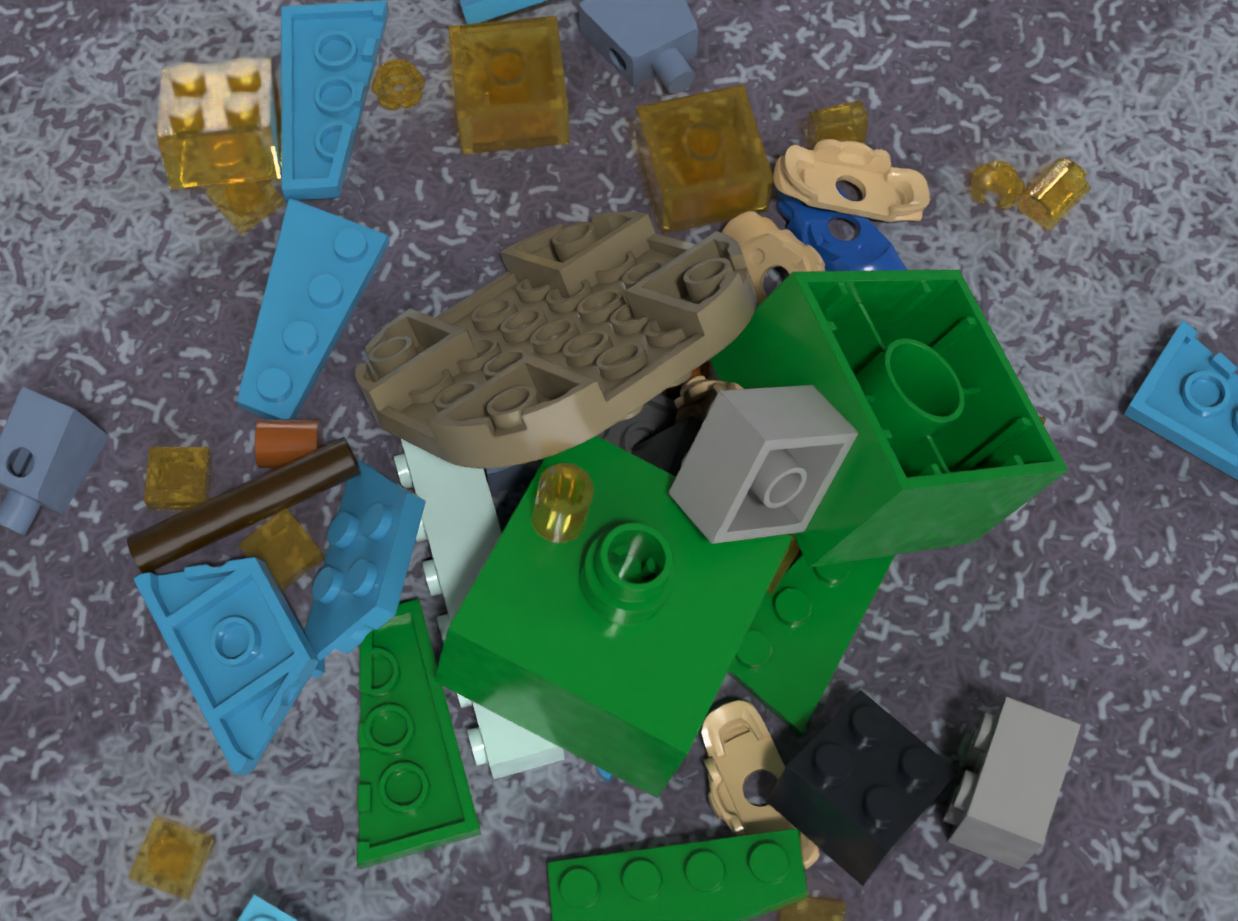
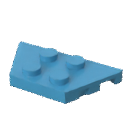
M359 459L356 460L362 474L348 480L346 483L338 515L333 519L328 530L327 539L329 547L323 568L316 576L312 586V597L314 600L304 634L319 659L318 665L310 676L313 678H319L325 673V657L334 649L346 654L350 653L363 642L369 632L375 629L378 630L396 615L426 503L425 500L406 490L404 486L395 480L381 474L377 468Z
M256 557L228 561L223 566L211 567L205 564L184 567V572L156 575L150 572L138 575L133 580L233 773L240 776L248 775L257 765L319 663V659L267 564Z

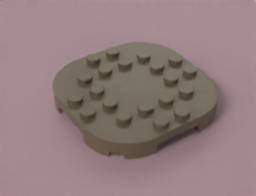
M611 212L593 215L592 222H579L567 227L562 223L535 233L504 249L500 254L508 272L435 318L411 308L396 317L366 345L365 349L370 361L368 364L367 362L356 364L355 376L376 422L385 431L449 463L462 467L499 468L524 464L555 455L591 439L618 421H624L636 416L642 411L646 402L665 389L675 387L687 381L694 369L722 351L745 329L755 312L757 294L742 250L732 237L716 231L699 243L693 244L656 234L647 213Z

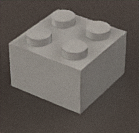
M813 385L719 391L707 410L706 418L689 452L682 460L681 468L670 488L669 495L711 544L804 532L859 432Z
M1009 697L1005 698L995 715L985 712L978 729H974L962 761V764L973 767L972 771L965 770L959 786L955 785L944 813L943 821L953 824L948 842L1020 870L1044 843L1081 724Z

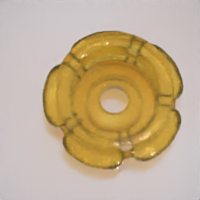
M393 59L383 63L378 68L372 82V91L375 95H378V103L389 110H397L401 106L409 109L417 105L422 98L421 90L425 87L423 75L412 63L403 59ZM396 85H402L404 87L402 90L399 91L394 89Z
M991 161L987 164L979 165L972 173V197L975 202L986 205L987 190L1001 194L1002 196L995 208L1007 210L1014 205L1016 197L1021 196L1024 192V180L1018 178L1016 169L1007 162Z

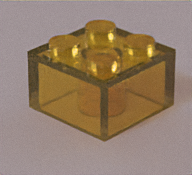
M557 16L448 26L462 154L570 144L568 102Z
M238 58L230 62L209 64L183 63L176 67L162 68L156 137L170 189L281 178V101L272 58Z
M744 84L636 106V145L662 234L731 220L748 211H755L757 214L769 211L773 175Z

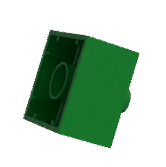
M960 270L792 272L755 309L750 322L736 339L710 359L719 380L736 383L743 389L813 385L859 432L806 530L793 533L809 568L968 544L981 538L1068 471Z
M594 436L570 449L545 457L448 627L434 681L658 798L687 756L793 537L783 534L711 544L669 495L676 476L598 436ZM549 467H552L556 473L553 474Z

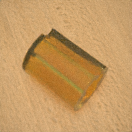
M1067 158L1056 159L1019 196L1017 202L1020 211L1044 230L1050 231L1054 229L1090 192L1091 186L1085 180L1087 173L1072 160Z
M560 463L549 467L541 474L531 521L536 532L544 539L551 542L565 543L575 539L582 533L594 495L590 476L582 468L573 464Z

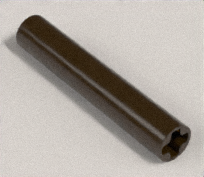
M342 437L127 537L128 548L142 573H150L362 474L349 443L345 437Z

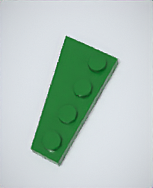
M802 555L765 594L727 674L801 737L896 555L809 568Z
M419 599L399 604L396 615L378 630L375 629L369 632L360 644L359 691L361 693V711L358 742L360 750V783L358 785L359 842H357V866L359 869L482 835L443 686L434 681L438 667Z
M798 828L548 862L552 921H750L809 897L802 839Z

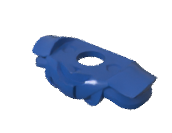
M836 186L838 192L844 198L848 199V197ZM777 190L779 194L777 209L789 221L787 230H790L805 245H811L821 255L826 271L908 270L892 243L868 218L811 207L803 201ZM838 218L847 219L856 225L859 236L851 241L839 240L830 233L828 223Z

